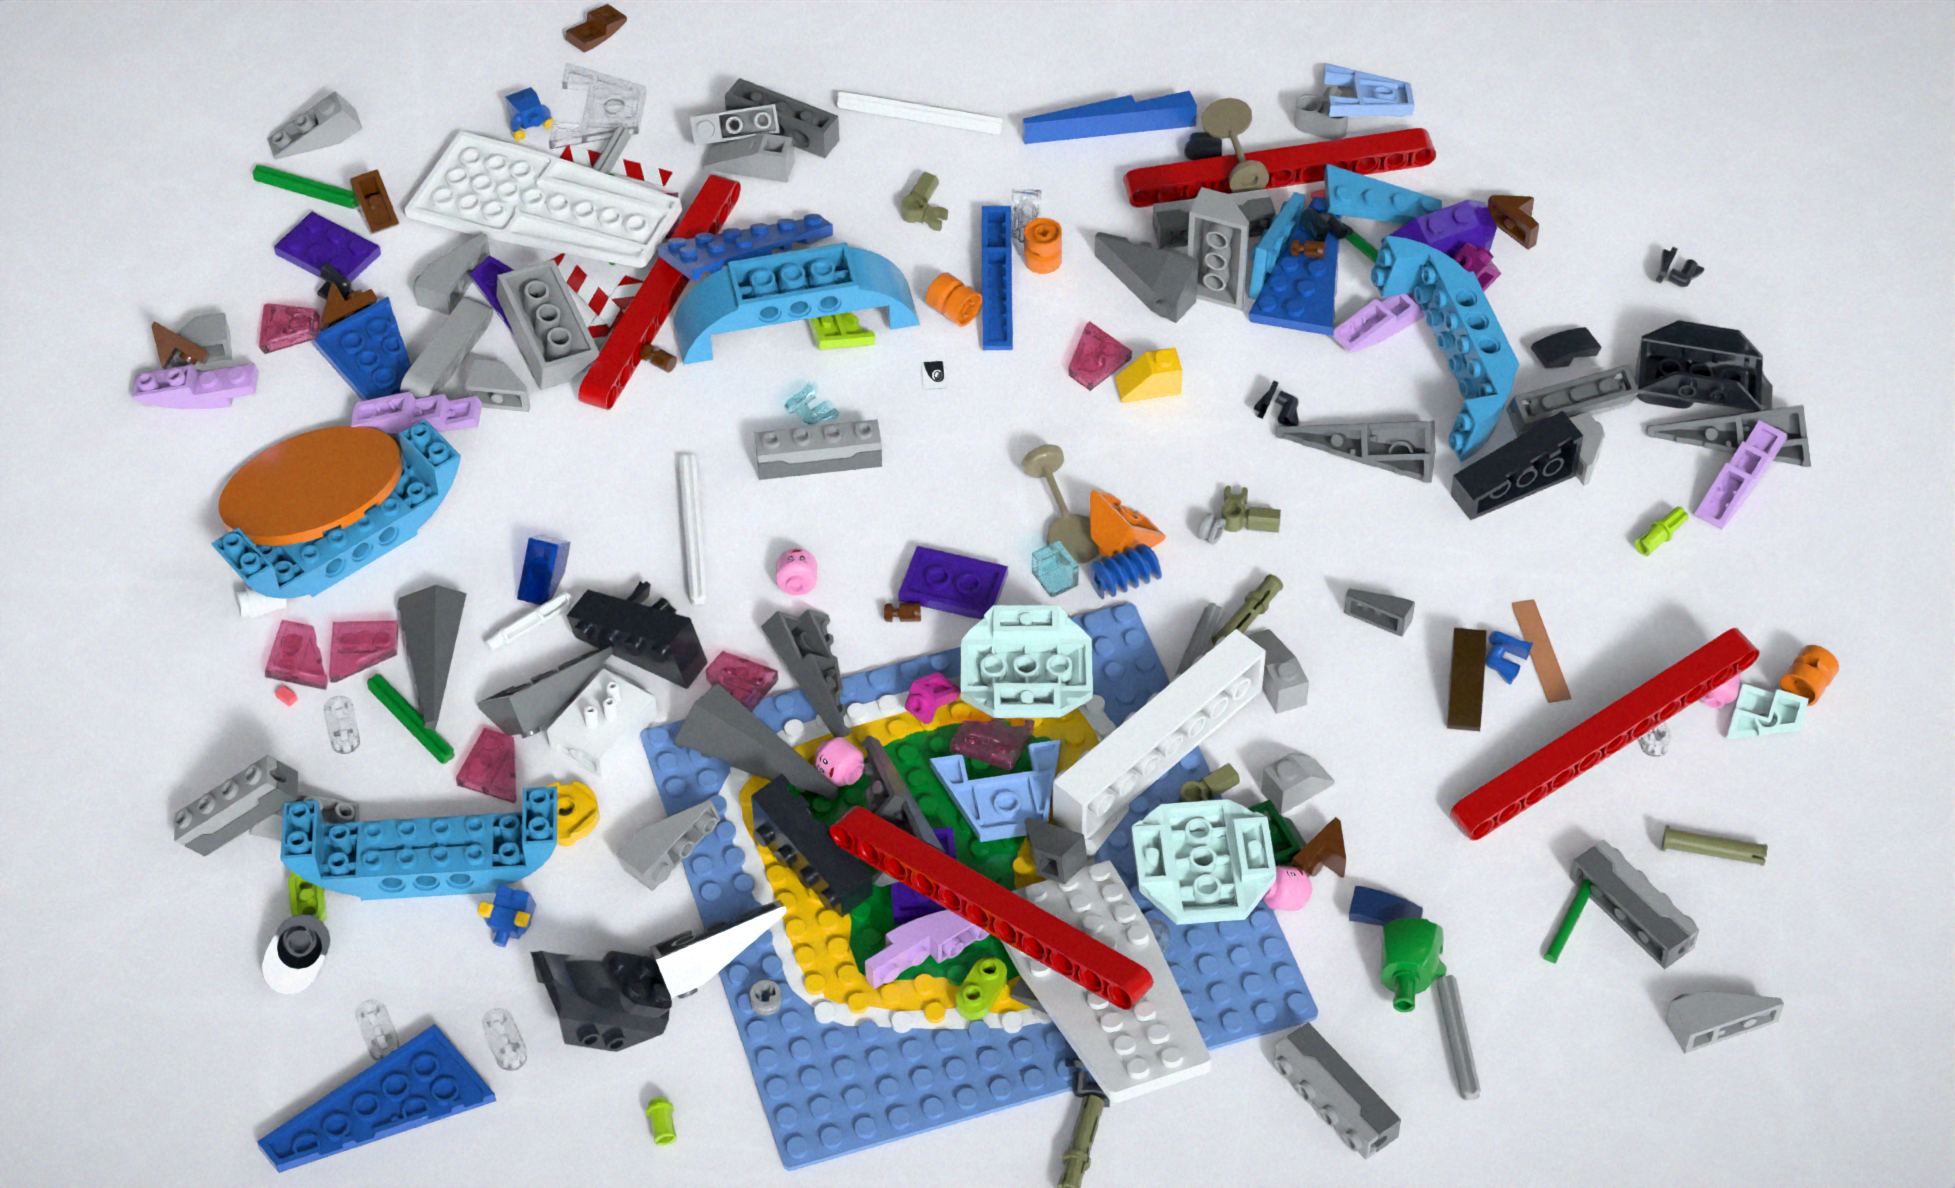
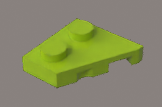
M852 312L808 319L818 350L874 345L875 333L872 330L866 332L858 325L859 319Z

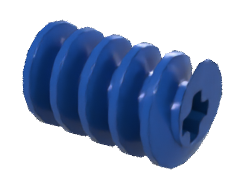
M1142 543L1138 544L1135 549L1127 548L1124 554L1117 552L1112 558L1106 556L1101 562L1093 561L1089 568L1092 585L1102 600L1105 595L1104 591H1107L1111 597H1115L1116 586L1119 587L1121 592L1126 593L1128 591L1127 582H1130L1133 588H1138L1139 577L1145 584H1149V573H1152L1157 580L1162 577L1156 554L1150 547Z

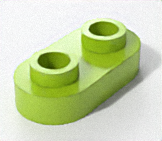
M292 872L288 879L291 915L314 914L312 916H315L324 923L327 917L325 889L304 880ZM311 886L310 889H303L304 887Z
M994 957L982 958L975 963L956 993V1009L963 1018L968 1020L981 1019L992 1008L1007 983V969L1001 960ZM988 970L995 971L992 974L985 973ZM977 996L978 999L970 1000L968 999V997Z

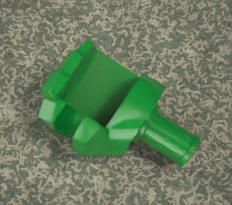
M1402 918L1393 920L1383 926L1380 979L1386 988L1394 992L1393 1008L1399 1012L1413 1011L1415 1009V994L1425 991L1434 980H1438L1439 977L1446 975L1447 967L1439 958V954L1443 952V928L1430 922L1428 919Z

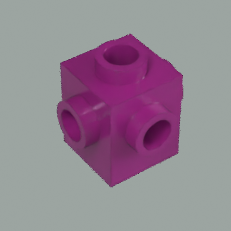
M1467 242L1452 258L1466 271H1474L1483 292L1502 274L1492 262L1494 256L1482 245L1478 248Z

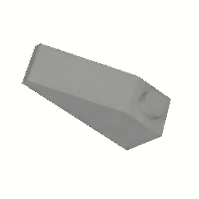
M479 234L430 263L423 273L416 277L413 289L416 292L418 306L448 315L451 314L472 283L470 274L490 255L487 234Z
M1270 629L1246 635L1266 650L1262 687L1276 714L1307 705L1309 681L1297 657Z
M1700 991L1691 995L1682 994L1673 999V1001H1670L1666 1022L1686 1054L1779 1022L1784 1002L1781 998L1708 991Z

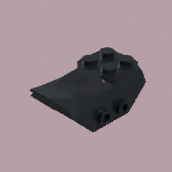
M1678 320L1641 337L1635 383L1639 391L1636 396L1642 402L1678 409L1689 408L1695 402L1766 410L1772 409L1773 385L1768 381L1763 372V355L1740 330Z
M546 951L530 952L537 982L544 983L557 1012L564 1044L618 1052L664 1033L669 1021L670 1008L672 1007L671 994L658 971V965L650 957L619 951H609L602 959Z

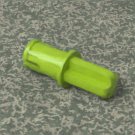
M1678 506L1662 520H1654L1649 530L1635 540L1634 545L1638 552L1649 556L1660 544L1670 541L1672 533L1688 520V513Z

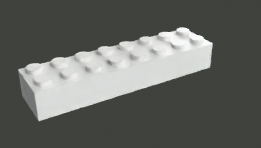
M1237 629L1227 637H1221L1213 649L1205 655L1198 656L1191 667L1183 674L1174 676L1164 690L1160 693H1154L1148 699L1146 705L1137 712L1130 713L1125 718L1123 724L1116 730L1107 732L1097 746L1091 751L1083 752L1077 762L1068 770H1062L1058 773L1053 781V822L1061 828L1084 834L1085 841L1262 691L1266 650Z

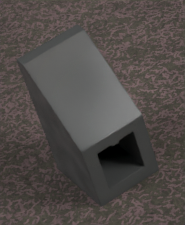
M1029 817L1024 821L1028 849L1038 876L1066 884L1088 862L1084 834Z

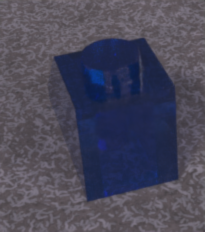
M545 535L529 537L517 595L518 600L543 605L552 600L566 570L570 541Z

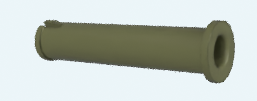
M1666 825L1662 840V851L1665 852L1666 849L1764 866L1766 862L1764 857H1767L1768 845L1670 829V825Z

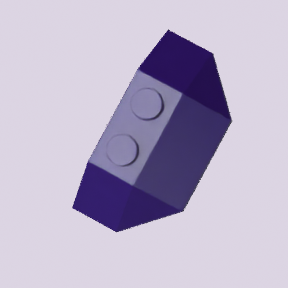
M1465 200L1415 218L1388 236L1407 238L1424 243L1453 258L1455 253L1467 242L1478 248L1482 245L1490 251L1497 226L1485 202Z

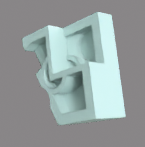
M1742 684L1726 738L1737 739L1799 731L1809 699L1779 689L1772 693Z

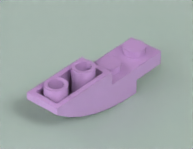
M255 363L198 373L193 365L140 373L135 376L132 398L134 401L149 405L177 409L231 407L233 397L256 393L259 370Z
M950 910L935 912L917 918L885 934L886 948L865 961L866 980L875 989L883 983L887 984L894 981L901 972L909 967L920 965L929 955L939 964L947 958L956 957L966 946L976 940L981 941L985 939L990 933Z

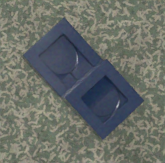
M1355 885L1349 910V921L1384 926V924L1396 919L1422 918L1423 908L1413 902L1380 890Z

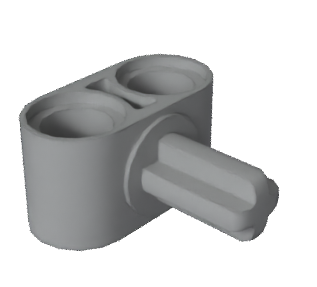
M1337 85L1327 87L1323 97L1306 94L1297 99L1294 124L1299 131L1329 140L1342 139L1347 135L1349 116L1329 117L1328 113L1329 95L1342 96V90L1338 89Z

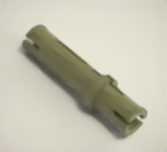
M1267 575L1255 591H1250L1246 595L1245 603L1229 619L1217 635L1212 638L1213 645L1221 637H1227L1235 629L1244 633L1259 614H1264L1269 609L1270 601L1283 589L1282 581L1275 575Z
M1089 1095V1097L1084 1096L1082 1098L1070 1146L1062 1157L1064 1165L1057 1188H1081L1085 1171L1090 1168V1151L1105 1104L1097 1096Z

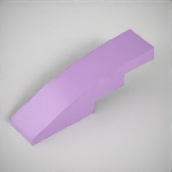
M1414 293L1390 296L1382 302L1376 298L1334 329V336L1332 337L1347 351L1353 353L1400 332L1423 318L1425 313L1421 305L1416 302Z
M410 391L354 403L350 426L370 427L384 433H401L426 419L437 432L479 427L482 403L478 396L448 401L444 394L415 399Z
M1759 420L1746 442L1742 441L1731 461L1725 463L1694 513V516L1723 530L1762 478L1786 441L1787 434Z

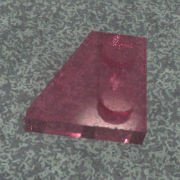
M264 304L259 348L264 354L317 339L320 315L313 308Z
M281 620L265 668L266 678L327 690L328 678L322 665L320 648L317 646L314 626Z
M397 620L333 622L329 667L330 682L336 683L396 656L399 633Z
M1024 719V725L1005 726L1004 720H991L989 722L962 721L950 742V752L1012 771L1034 731L1035 721Z

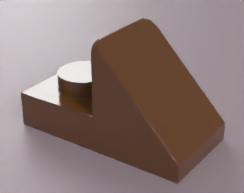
M378 169L350 178L357 211L362 212L370 235L399 225Z
M1510 195L1490 196L1487 208L1496 226L1527 250L1535 246L1539 223L1531 217L1534 198L1531 196Z
M332 282L318 327L320 332L376 303L377 297L372 288L365 292H362L361 289L349 294L346 297L347 301H345L336 284Z
M153 322L151 327L163 369H167L178 349L182 351L179 357L195 366L198 361L204 365L206 364L211 355L210 353L159 323Z
M1337 817L1329 822L1292 859V867L1303 870L1308 878L1310 876L1315 877L1323 866H1326L1342 878L1345 875L1346 853L1341 820Z

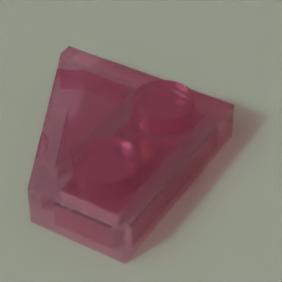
M1089 321L1085 326L1068 367V376L1091 391L1132 359V350Z
M721 651L705 670L706 680L712 686L718 683L750 712L755 709L779 680L778 670L725 651Z
M484 728L456 776L457 786L515 804L517 794L514 737Z

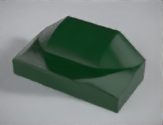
M1270 799L1247 808L1253 813L1258 812L1268 818L1275 866L1292 860L1307 845L1292 820L1280 815Z

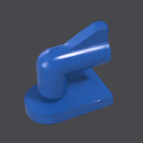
M1492 631L1488 639L1493 646L1485 659V664L1489 668L1496 670L1503 680L1511 685L1517 677L1521 666L1502 657L1505 652L1527 660L1533 642L1521 641L1502 632Z

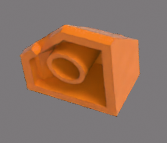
M1095 489L1090 493L1091 539L1099 546L1098 552L1103 557L1108 556L1112 558L1117 552L1124 554L1127 548L1135 549L1140 543L1152 548L1166 538L1145 515L1138 511L1133 512L1128 507L1120 505L1121 500L1111 493Z

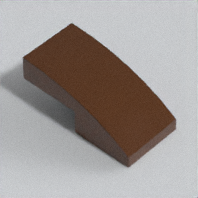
M606 4L588 12L587 22L566 30L565 40L585 53L616 33L627 21V16Z

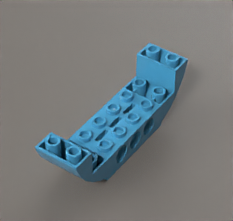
M1385 236L1381 249L1378 251L1375 266L1371 270L1372 284L1377 287L1382 298L1414 293L1416 302L1421 305L1425 313L1426 323L1432 328L1439 349L1443 350L1448 361V368L1451 373H1454L1458 381L1461 395L1466 398L1449 434L1450 447L1456 452L1460 462H1463L1476 454L1493 434L1510 395L1514 377L1520 364L1474 271H1466L1455 260L1424 243L1407 238Z
M847 242L730 261L727 267L705 278L686 295L673 319L683 365L713 360L711 335L882 306H884L890 330L920 325L909 284L902 271L893 262L880 254L866 249L849 247Z
M423 419L399 433L404 459H402V474L397 485L379 506L374 503L364 511L365 516L343 529L338 525L323 532L324 537L282 546L254 545L238 527L212 542L211 545L255 592L266 597L279 599L297 598L305 595H310L313 598L418 535L417 530L433 515L450 490L458 471L461 455L426 419Z
M557 786L523 788V812L324 824L318 800L284 802L280 860L292 872L304 880L327 890L360 897L361 901L495 893L498 885L507 886L531 875L551 857L557 845Z

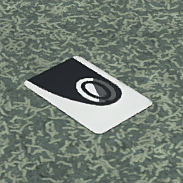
M945 361L921 363L924 389H943L948 387Z

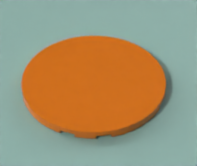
M335 426L303 433L268 448L243 465L227 482L220 495L219 514L229 533L239 527L250 541L256 545L282 546L324 537L323 532L338 525L343 529L365 516L364 511L374 503L379 506L397 485L402 474L403 460L396 442L386 433L374 428Z

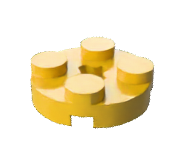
M571 781V785H560V782H555L546 787L557 786V843L561 846H571L576 840L587 836L599 822L600 813L595 793L583 783ZM561 808L564 810L572 808V813L562 816L559 810Z

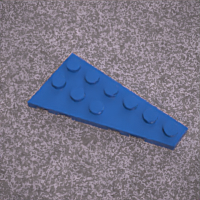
M1313 197L1307 209H1314L1318 214L1327 213L1326 198ZM1335 215L1339 221H1342L1341 215ZM1300 220L1248 313L1249 319L1252 323L1334 336L1333 322L1335 318V296L1337 294L1339 239L1330 230L1328 231L1325 239V259L1305 257L1304 252H1300L1298 257L1292 256L1290 252L1292 240H1299L1300 245H1304L1305 241H1314L1304 229Z
M808 214L804 216V219L799 220L780 219L777 221V224L756 223L752 224L750 228L743 230L728 228L720 234L700 233L695 236L696 238L692 239L672 238L668 240V243L658 244V256L691 281L701 279V273L710 272V274L721 270L722 266H728L730 261L772 255V249L779 248L781 251L792 249L793 242L808 244L832 236L833 224L819 214Z
M389 297L374 303L311 337L313 346L362 401L400 394L402 380L411 367V363L400 335ZM391 433L400 443L399 433Z
M434 1024L257 1141L259 1150L276 1171L280 1173L495 1102L496 1097L495 1093Z

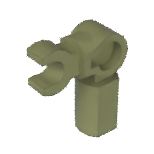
M928 172L921 174L910 195L902 200L901 217L908 223L919 222L923 224L925 222L931 229L941 231L942 220L947 221L948 210L943 207H930V204H928L939 184L936 175Z
M1227 485L1225 487V503L1221 509V518L1226 520V531L1237 532L1243 527H1247V530L1279 533L1281 509L1259 507L1245 509L1248 498L1247 487H1243L1242 493L1239 495H1234L1230 492L1231 486Z
M1227 763L1202 777L1199 782H1186L1181 787L1179 803L1210 801L1209 799H1213L1239 784L1240 778L1237 771L1230 763Z

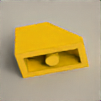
M1176 348L1145 352L1115 377V382L1121 402L1126 403L1181 394L1182 367Z

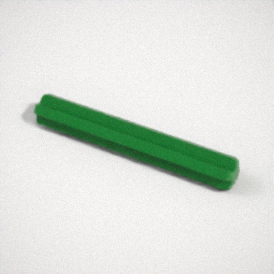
M261 164L256 165L252 172L253 179L257 182L350 209L356 208L353 192Z
M375 674L373 678L368 679L367 685L371 693L440 763L446 764L454 758L453 747L436 730L424 728V718L382 675Z

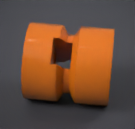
M1050 218L1033 219L1024 228V264L1029 270L1038 274L1054 272L1062 263V228L1058 222Z
M949 272L939 275L929 286L926 293V304L940 314H945V317L960 327L966 326L976 317L983 301L980 293L969 286L965 287L962 281Z
M1806 645L1781 677L1780 688L1782 691L1808 698L1807 706H1813L1839 671L1838 661L1827 649L1817 645Z

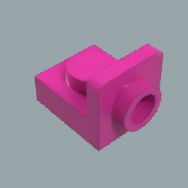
M936 672L912 682L904 707L924 724H929L933 721L938 707L958 700L961 689L942 674Z

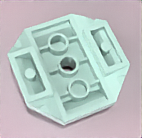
M993 605L986 612L984 618L974 625L961 639V700L983 711L990 718L1064 717L1067 713L1093 699L1092 639L1080 626L1068 618V614L1059 605Z
M1229 799L1161 804L1142 821L1139 820L1131 827L1139 891L1177 925L1245 920L1276 881V867L1267 816L1258 812L1253 813L1243 805Z

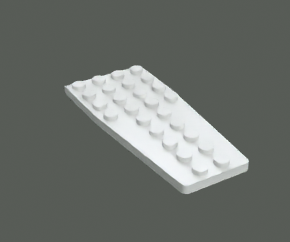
M460 131L404 210L408 218L475 236L483 233L487 234L488 239L642 268L648 264L658 249V244H661L682 212V206L679 198L534 149Z
M1110 860L1080 869L1066 884L1048 879L1011 891L1142 965L1153 978V987L1131 1009L1123 1010L1001 940L1023 980L1111 1102L1118 1103L1211 1071L1209 1051L1150 925Z

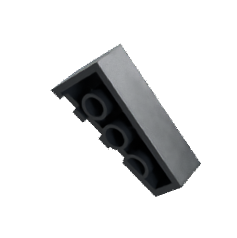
M1561 411L1454 474L1451 497L1471 521L1571 479L1577 473L1583 434L1564 411Z
M588 589L566 615L573 635L580 641L596 648L611 646L614 651L612 655L685 689L690 687L708 663L689 617Z
M780 774L751 795L754 822L753 835L762 847L767 846L775 853L776 859L784 868L789 867L797 875L799 882L806 889L811 888L828 910L833 909L843 918L873 895L872 875L854 855L836 845L830 835V827L824 820L819 823L814 820L808 809L810 804L802 795L795 798L787 788L790 784L789 780L783 774Z

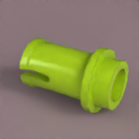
M665 1097L650 1100L646 1108V1115L651 1119L654 1143L660 1146L672 1144L677 1140L672 1119L674 1106Z

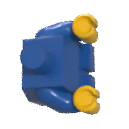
M532 87L505 96L511 118V135L516 141H520V137L522 140L525 139V133L521 128L538 127L541 124L547 130L550 129L549 126L555 127L556 123L551 118L550 109L545 105H541L538 95Z
M498 885L493 904L481 901L477 914L484 917L487 926L492 929L493 933H496L493 944L499 947H506L509 937L519 939L521 935L526 933L531 925L536 903L529 892L513 890V888Z

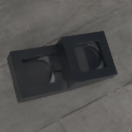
M1586 327L1547 336L1533 343L1530 348L1545 368L1569 367L1573 358L1597 356L1602 347Z

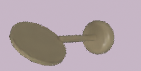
M1226 98L1211 103L1204 110L1201 116L1202 127L1212 137L1230 138L1239 161V164L1229 174L1228 182L1232 191L1240 193L1262 190L1269 181L1268 170L1259 161H1246L1237 135L1242 134L1250 126L1252 110L1247 103L1240 99Z
M1052 444L1035 448L1023 458L1021 462L1022 468L1029 477H1046L1062 515L1049 528L1047 535L1048 546L1052 553L1064 562L1072 564L1086 563L1099 554V546L1091 539L1090 518L1078 514H1069L1053 476V473L1064 462L1063 451L1059 446Z

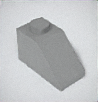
M225 313L194 317L176 333L210 353L211 355L206 363L232 359L230 330ZM179 349L170 362L172 368L192 364L179 357L182 352Z
M481 359L473 360L466 383L468 397L478 396L483 408L529 412L530 404L527 387L504 362Z
M1589 411L1569 418L1583 434L1576 473L1583 486L1588 485L1591 480L1605 437L1601 423L1596 422Z
M1289 754L1263 769L1261 793L1267 800L1270 799L1277 811L1282 815L1334 785L1335 780L1315 758Z

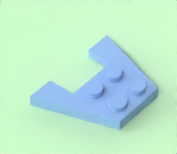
M1324 63V84L1352 87L1354 98L1329 95L1327 105L1329 117H1403L1405 115H1413L1415 104L1410 83Z
M1061 739L1028 745V754L1032 771L968 780L963 755L961 754L931 758L930 767L980 842L1026 835L1024 821L1028 817L1048 823Z

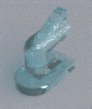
M809 381L783 407L787 414L796 412L808 425H813L821 420L835 419L839 416V412L828 399L813 409L807 405L817 396L819 385L815 381L813 383Z

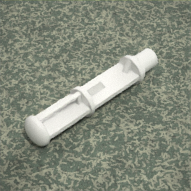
M562 591L559 596L538 608H533L530 613L504 628L497 629L495 635L485 640L486 646L490 651H493L500 646L510 645V642L539 625H544L547 620L564 610L573 608L574 600L568 592Z

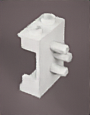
M602 669L547 729L550 750L603 779L640 738L641 732L648 729L657 719L656 697L647 689H640L630 684L623 676L619 674L614 675Z

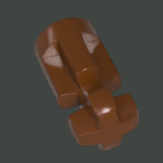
M1292 240L1290 246L1291 255L1298 257L1300 252H1304L1305 257L1325 259L1326 241H1305L1304 245H1300L1299 240Z
M652 344L642 347L640 353L642 360H651L652 365L667 373H670L675 368L677 363L676 356L662 349L657 351Z
M921 602L900 603L898 609H893L892 603H887L884 605V620L892 622L893 617H899L900 622H921Z

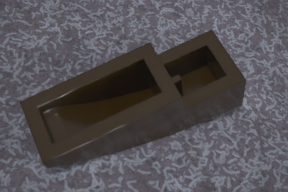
M1454 628L1451 646L1447 729L1480 732L1487 630Z

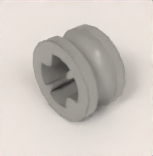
M1209 513L1199 529V539L1205 540L1207 538L1210 544L1215 545L1224 532L1226 520L1223 518L1217 520L1214 514Z
M761 980L755 983L750 989L752 1009L756 1013L766 1016L777 1012L782 1003L780 987L771 980ZM762 994H770L769 1001L762 1002Z

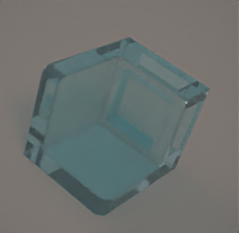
M1059 540L1032 552V574L1050 597H1055L1078 586L1079 566Z

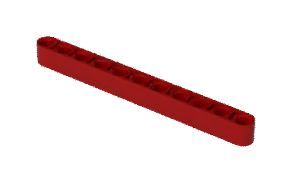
M1413 128L1244 153L1246 161H1259L1265 165L1269 173V181L1263 189H1272L1324 181L1326 164L1361 175L1423 167L1435 160L1436 151L1428 131L1424 128ZM1234 154L1138 168L1127 172L1123 177V183L1130 204L1136 208L1149 207L1158 203L1194 199L1197 197L1201 187L1232 194L1234 192L1228 182L1229 174L1239 164L1237 155Z
M711 174L670 239L696 238L695 236L700 233L718 234L739 199L741 191L740 182ZM661 257L657 259L599 353V357L596 358L584 377L578 394L580 402L610 410L614 406L642 360L640 358L642 347L652 343L690 281L689 278Z
M1738 628L1729 629L1458 801L1451 809L1450 817L1470 840L1476 841L1483 838L1749 668L1759 657V650Z
M852 807L830 827V835L833 841L845 851L1123 1010L1131 1009L1153 987V978L1142 965L863 807Z

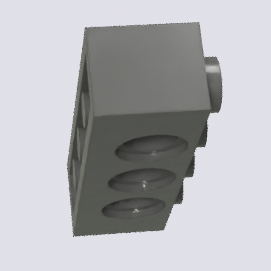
M741 78L725 94L726 111L775 104L780 133L772 135L792 137L794 147L826 158L840 141L838 115Z

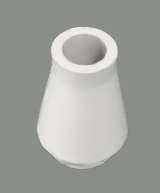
M245 588V591L237 592L238 608L241 617L248 616L249 619L278 609L286 608V599L266 597L255 592L252 588Z

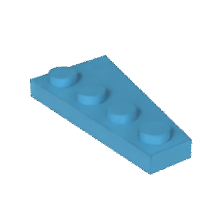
M1326 164L1324 181L1327 213L1407 224L1415 218L1442 209V200Z
M1294 192L1288 202L1284 201L1279 215L1273 216L1270 228L1264 229L1260 242L1254 244L1250 255V260H1253L1254 264L1248 298L1257 299L1275 263L1279 260L1286 244H1288L1298 226L1304 208V194Z

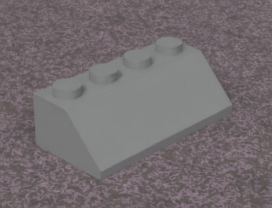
M1201 187L1189 212L1187 255L1198 260L1196 298L1242 311L1244 305L1249 221L1230 194Z
M554 259L498 275L496 297L541 390L569 382L599 357V351Z

